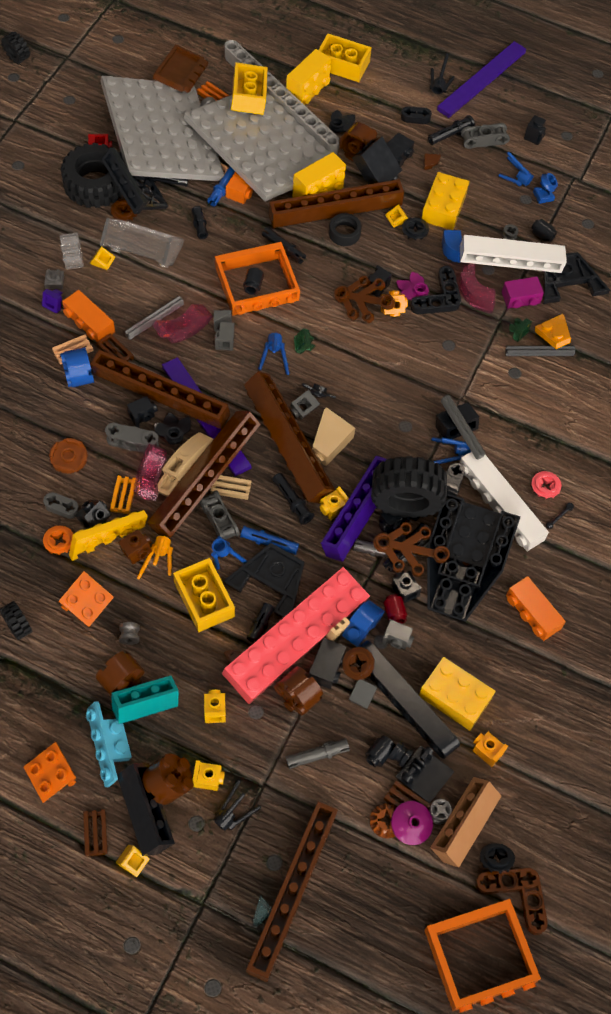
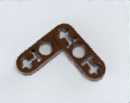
M512 869L509 872L502 871L501 874L498 871H493L492 873L484 872L477 877L475 886L482 894L520 891L527 930L533 935H540L547 929L548 921L540 878L534 869ZM527 874L534 879L531 884L528 881H520V886H517L518 879L525 878ZM508 875L512 878L513 885L511 887H506L502 884L501 878ZM494 876H497L498 888H496V883L490 884L488 889L485 888V885H481L484 878H486L487 882H492L495 880ZM533 895L538 899L537 907L528 905V896ZM540 910V913L536 915L537 921L542 923L539 930H537L536 926H532L531 923L535 920L534 913L529 915V912Z

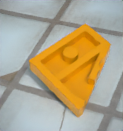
M563 314L535 326V333L555 349L567 345L571 341Z

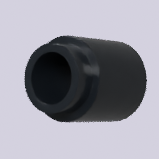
M543 219L536 220L531 227L533 229L532 233L544 242L548 241L550 243L557 235L555 227Z
M254 267L247 270L243 287L244 291L250 295L257 294L261 289L264 273L259 268Z
M385 735L377 738L365 753L366 761L373 767H382L395 747L394 742Z

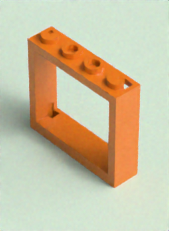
M282 242L215 256V268L232 316L299 301L300 288ZM271 260H279L289 286L288 290L234 301L224 271Z
M510 899L429 925L424 930L452 1011L458 1009L460 1013L473 1009L472 1004L480 1002L481 1006L492 1003L494 1002L493 997L501 995L502 998H507L514 995V990L519 988L527 991L536 987L535 983L541 979ZM505 913L529 976L460 999L438 935Z

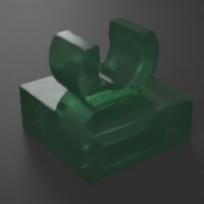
M516 318L514 323L517 326L512 323L509 325V330L514 332L513 339L519 342L529 332L532 321L528 318L523 322L521 319Z
M303 328L294 337L296 353L302 354L305 350L312 351L315 348V345L311 344L314 337L310 336L308 329Z

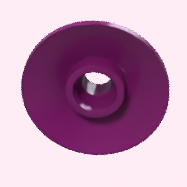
M407 801L397 806L391 817V827L396 838L402 843L418 845L425 842L431 835L433 819L431 813L423 804L416 801ZM413 818L417 820V826L412 825L411 821Z

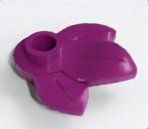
M411 272L409 280L396 281L398 289L407 297V300H412L417 296H428L429 289L424 283V278L415 272Z

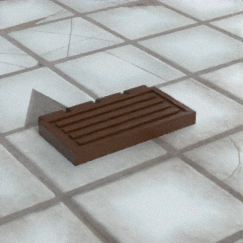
M175 44L155 71L153 79L180 92L189 93L208 66V61L204 60V57Z

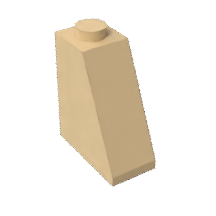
M327 407L323 411L312 448L318 461L325 466L354 438L355 427Z

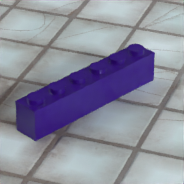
M375 456L325 535L321 545L326 557L343 562L376 509L371 499L373 471L382 461L385 462L386 458Z

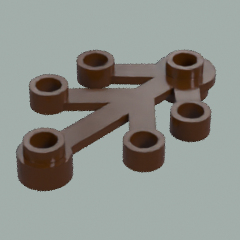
M361 276L358 281L349 287L339 286L334 292L336 301L344 304L347 316L351 320H356L359 317V312L353 308L350 300L356 301L362 313V319L366 323H371L374 320V315L368 310L365 303L381 305L386 310L393 309L395 306V299L390 294H385L382 297L369 296L373 291H380L385 288V282L381 278H377L370 285V280L366 276ZM360 287L365 288L359 293H353Z
M407 522L402 523L400 528L390 534L379 533L375 536L373 540L374 548L379 552H385L393 564V570L398 573L403 571L405 563L398 559L393 549L401 551L412 567V574L416 577L423 574L424 567L418 563L413 554L432 557L438 563L446 562L450 556V552L445 546L430 549L414 545L420 540H426L430 537L431 530L428 527H422L419 532L403 542L394 540L401 535L407 536L411 533L412 526ZM402 527H408L409 531H403ZM425 530L428 532V535L424 536L421 532ZM383 540L386 542V545L381 546L379 542ZM442 553L444 558H439L437 554ZM400 563L402 568H396L395 564ZM419 567L421 572H415L414 568Z

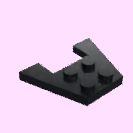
M578 252L567 253L566 264L562 273L544 271L543 304L560 302L561 297L557 287L587 283L592 296L609 294L610 289Z
M270 543L225 579L223 583L241 593L250 578L262 583L283 596L273 612L284 618L295 607L305 562Z

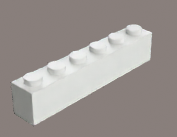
M464 235L460 244V262L562 273L566 264L565 246Z
M472 452L461 457L460 464L465 468L464 476L469 479L471 486L478 490L483 501L489 504L494 512L501 513V511L521 516L515 533L517 543L524 547L526 551H529L545 541L549 533L548 530L488 457L484 455L483 458L477 460Z

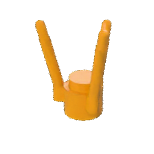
M156 537L155 544L151 546L152 552L144 561L137 579L141 578L154 553L153 565H157L159 556L167 554L168 576L172 575L173 548L170 547L171 540L168 537Z

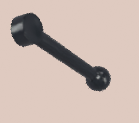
M567 503L566 508L556 518L546 523V528L552 529L553 525L566 512L573 510L574 505Z

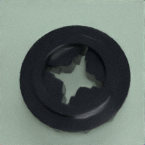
M409 218L402 225L403 235H407L408 239L414 238L415 241L416 239L422 240L423 237H427L429 226L421 218ZM414 226H416L417 232H414Z
M491 843L482 848L480 862L483 863V868H489L491 873L498 871L501 874L502 871L509 872L510 868L514 867L515 855L506 845ZM495 854L500 860V863L496 862V860L494 859Z

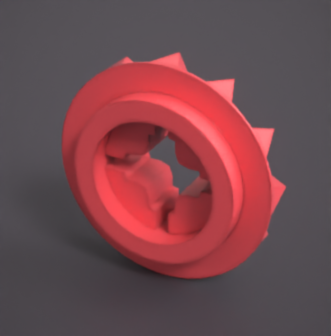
M542 471L534 475L531 486L533 492L538 494V497L542 496L545 499L554 498L561 490V481L554 473ZM543 483H545L546 485L549 484V488L547 489L546 487H542Z

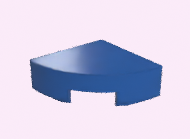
M535 187L533 190L539 204L551 202L555 199L552 192L542 190L541 187Z

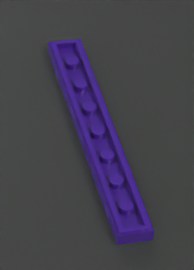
M515 41L440 103L437 106V111L450 118L524 55L526 48Z
M178 357L162 364V369L170 380L202 393ZM196 419L207 436L213 439L221 431L217 427ZM240 450L228 467L236 477L250 470L251 464Z

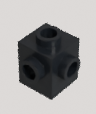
M101 500L86 501L82 505V509L75 515L86 529L92 528L96 524L107 523V519L111 516L107 510V505Z

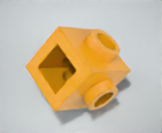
M399 290L389 291V294L395 299V306L390 310H386L381 306V312L383 314H390L392 317L400 316V313H405V308L408 307L407 297L399 293Z

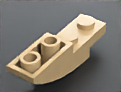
M198 432L180 446L162 468L164 475L154 488L156 492L168 497L214 439Z

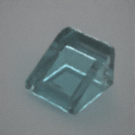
M261 896L253 919V926L256 928L270 915L272 907Z

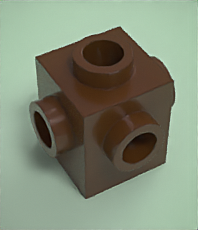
M138 529L127 534L124 539L118 542L122 552L132 565L139 560L145 559L152 552L149 545L152 543L146 534L142 535Z

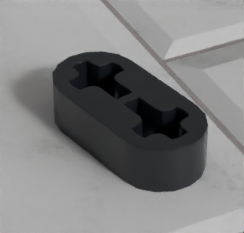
M407 106L401 111V120L406 123L427 124L431 120L432 113L428 108Z

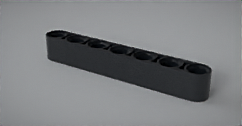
M368 640L361 644L359 647L370 651L375 659V669L369 678L437 755L445 759L460 747L457 737L379 650ZM359 658L357 659V664L359 665L360 668H361V665H363L364 663H367V662L360 661Z

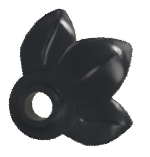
M339 110L334 111L331 114L329 129L334 133L346 132L355 123V115H342Z
M302 383V386L310 389L314 396L319 398L326 396L336 398V396L326 393L327 388L314 383L313 387Z
M172 413L166 415L163 423L154 424L155 432L159 436L164 437L169 444L173 445L179 444L183 440V435L191 429L189 417L179 421Z

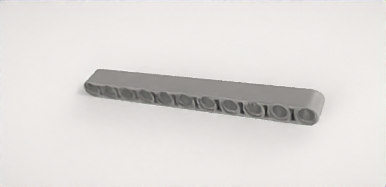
M234 40L225 42V59L234 68L235 62L262 66L238 42ZM267 70V92L307 132L314 136L330 153L334 152L337 155L339 151V137Z

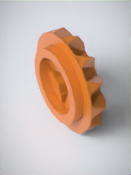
M59 525L50 528L43 537L45 549L51 554L56 553L60 555L64 552L68 553L74 533L66 526ZM60 537H62L63 543L60 542L56 545V541L54 539L59 540Z

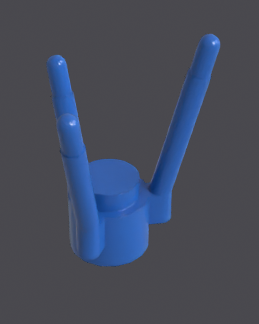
M507 152V159L519 170L516 176L518 180L502 174L498 176L517 184L519 187L522 184L524 186L529 185L534 175L525 169L510 152Z
M271 333L268 336V342H265V348L258 369H262L268 349L273 353L281 350L286 375H289L285 343L282 342L281 334Z
M431 438L435 442L455 445L454 451L455 454H458L455 457L433 461L434 463L442 464L461 460V457L471 452L465 441L449 438Z
M220 536L213 541L211 556L214 558L217 570L220 569L218 557H225L228 554H232L244 564L248 562L230 547L228 541Z

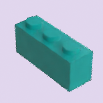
M172 676L112 693V710L118 724L129 722L178 707L179 690Z

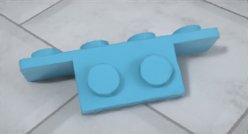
M94 701L87 708L86 718L91 727V738L96 748V759L99 761L101 779L105 787H110L118 780L114 762L129 761L132 756L124 724H118L117 719L103 720L99 701Z

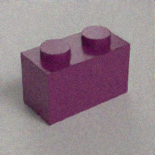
M538 276L506 281L502 289L507 309L540 304L544 294Z

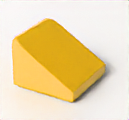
M399 204L385 214L393 227L402 225L405 220L409 219Z
M101 246L91 259L90 264L108 270L115 256Z
M128 845L116 861V864L135 877H138L150 858L142 856L141 851L135 846Z

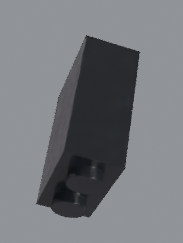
M383 136L372 139L352 157L368 185L395 180L402 171Z

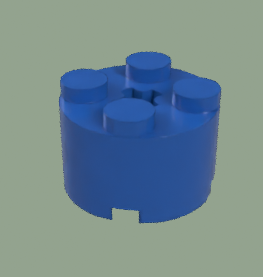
M85 347L65 351L60 354L68 387L74 388L94 383Z

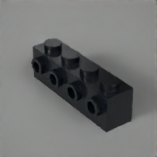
M133 763L117 774L118 781L142 856L158 855L174 845L175 842L162 804L153 800L155 796L151 792L147 793L143 784V773L148 768L149 763Z

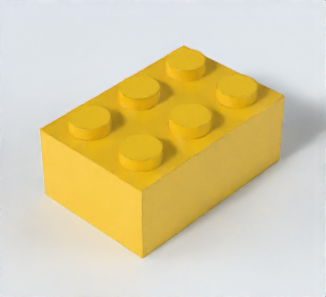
M327 34L319 51L331 57V74L360 82L370 63L372 47Z
M315 49L287 75L286 88L304 105L308 104L315 95L319 94L324 86L329 84L331 57Z
M235 62L231 110L264 114L268 67Z
M332 152L298 171L293 177L292 197L342 189L344 187L346 164Z
M437 172L423 209L422 219L429 224L454 230L470 181Z
M210 558L173 573L174 584L198 633L235 617V606Z
M443 657L422 686L419 696L471 731L491 701L495 690Z

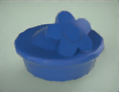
M551 173L541 176L540 184L542 188L554 192L558 186L555 176Z

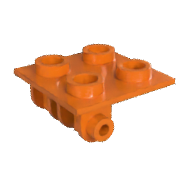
M83 571L60 598L59 602L62 604L61 608L63 610H69L85 625L90 627L114 596Z
M57 742L53 743L24 766L42 803L66 785L71 787L76 784V776Z

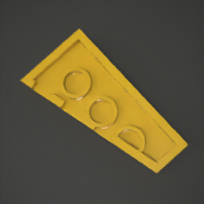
M144 510L132 512L128 516L114 518L110 522L96 524L92 528L77 531L72 537L69 551L70 559L74 561L78 559L77 555L84 551L88 554L95 551L94 547L101 543L107 545L112 543L118 535L124 537L137 529L145 527L148 517Z

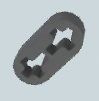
M48 493L43 499L46 510L64 518L73 519L79 512V507L75 500L60 494ZM53 500H56V503L49 504V501L53 502ZM71 506H73L74 510H70L69 512H67L66 508H71Z

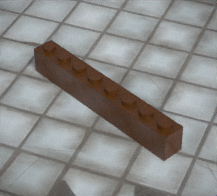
M400 179L271 201L269 202V217L272 227L277 228L333 218L342 213L357 214L391 208L398 204L402 206L404 190Z
M98 350L90 363L94 375L142 396H147L149 399L221 430L231 415L228 404L102 350Z
M258 371L244 384L247 395L255 404L254 407L261 415L263 424L271 433L272 440L276 442L279 453L286 460V465L292 471L295 482L302 489L304 498L308 502L320 504L321 499L334 492L335 489L270 374Z
M250 411L235 412L148 520L147 524L159 536L171 538L261 425Z
M319 801L317 802L247 966V974L268 982L337 816V809Z

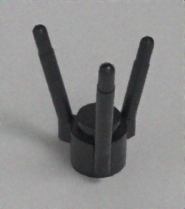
M446 53L440 75L435 80L434 69L431 68V84L429 88L435 94L446 93L447 88L455 78L452 76L447 84L444 78H442L449 53Z
M240 779L235 782L221 807L214 814L213 821L223 831H226L228 828L232 831L236 825L261 809V805H258L233 821L235 815L232 811L244 798L245 793H241L228 809L226 806L239 786Z

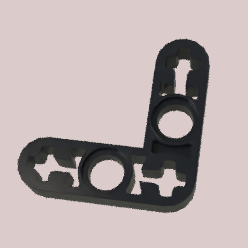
M443 266L439 270L438 280L442 294L417 296L412 299L411 311L413 313L428 314L451 312L459 309L461 297L453 268ZM451 286L454 288V290L448 291L445 289V287ZM437 301L440 303V306H433L431 302Z

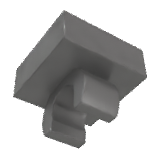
M47 269L44 283L45 289H63L64 271Z

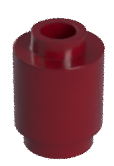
M396 594L386 597L383 604L388 621L393 620L401 624L407 621V612L403 598Z

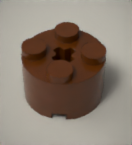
M360 122L353 124L339 141L341 150L343 148L346 158L353 161L352 157L372 139L377 138V132L375 129Z
M122 651L105 663L107 667L104 671L100 668L96 674V680L112 697L113 692L140 685L142 683L140 678L145 671L127 651L126 654Z
M296 666L274 686V690L285 700L284 705L290 712L295 710L302 716L323 698L321 697L323 692L312 676L308 678L304 675L307 671Z
M165 754L148 766L143 773V784L147 793L151 792L155 796L153 800L159 804L167 805L193 788L194 783L189 769V761L175 754Z

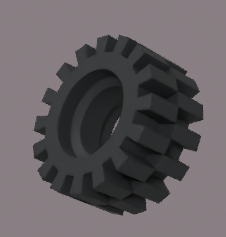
M12 31L2 38L1 45L4 47L3 50L6 51V55L10 57L9 59L13 60L14 63L20 64L30 57L29 47L26 46L27 43L23 41V37Z
M15 601L0 608L4 621L17 640L33 632Z

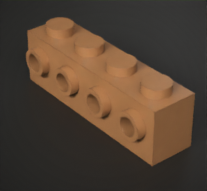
M476 777L472 778L430 847L443 863L460 867L500 800V793L490 781Z

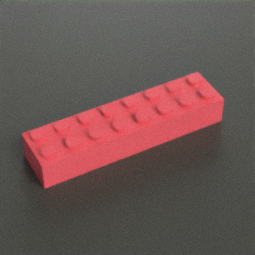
M342 567L225 667L222 675L243 699L250 704L319 644L328 632L341 622L344 617L348 618L368 600L370 595Z

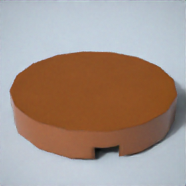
M66 438L52 446L49 457L52 466L57 471L71 474L78 472L85 466L88 454L81 441Z

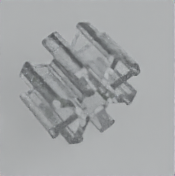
M78 232L60 235V247L63 252L65 269L83 267V252Z

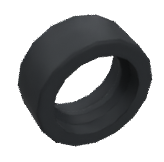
M348 213L334 216L329 224L330 239L340 246L355 244L361 235V222L357 217ZM340 225H347L352 227L355 232L344 235L337 232L335 228Z

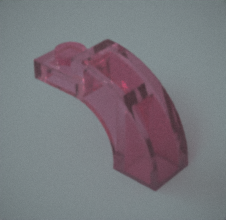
M467 263L459 279V290L463 298L472 307L486 313H493L495 289L481 285L475 277V264Z
M191 304L188 310L180 317L173 320H156L153 327L160 337L168 338L171 343H177L198 333L209 323L213 316L203 304Z
M148 444L140 462L135 479L134 492L143 499L156 501L158 497V480L167 456L166 450Z

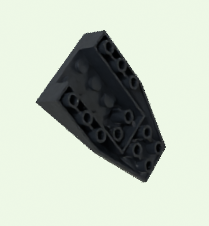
M447 494L446 504L439 511L427 548L436 549L438 546H445L448 548L450 556L444 563H438L434 558L427 557L428 610L463 622L467 621L503 573L521 516L501 511V513L466 503L463 498ZM442 553L437 554L439 558H444ZM462 562L468 563L470 565L466 567Z

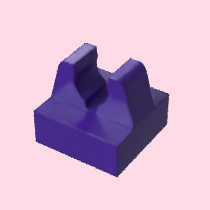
M46 289L43 292L42 306L57 314L61 311V295L63 292L57 289L53 291Z

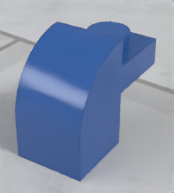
M444 230L442 237L444 255L449 260L460 263L461 230Z
M370 600L364 602L349 620L350 624L342 636L356 647H359L369 631L376 627L385 611Z

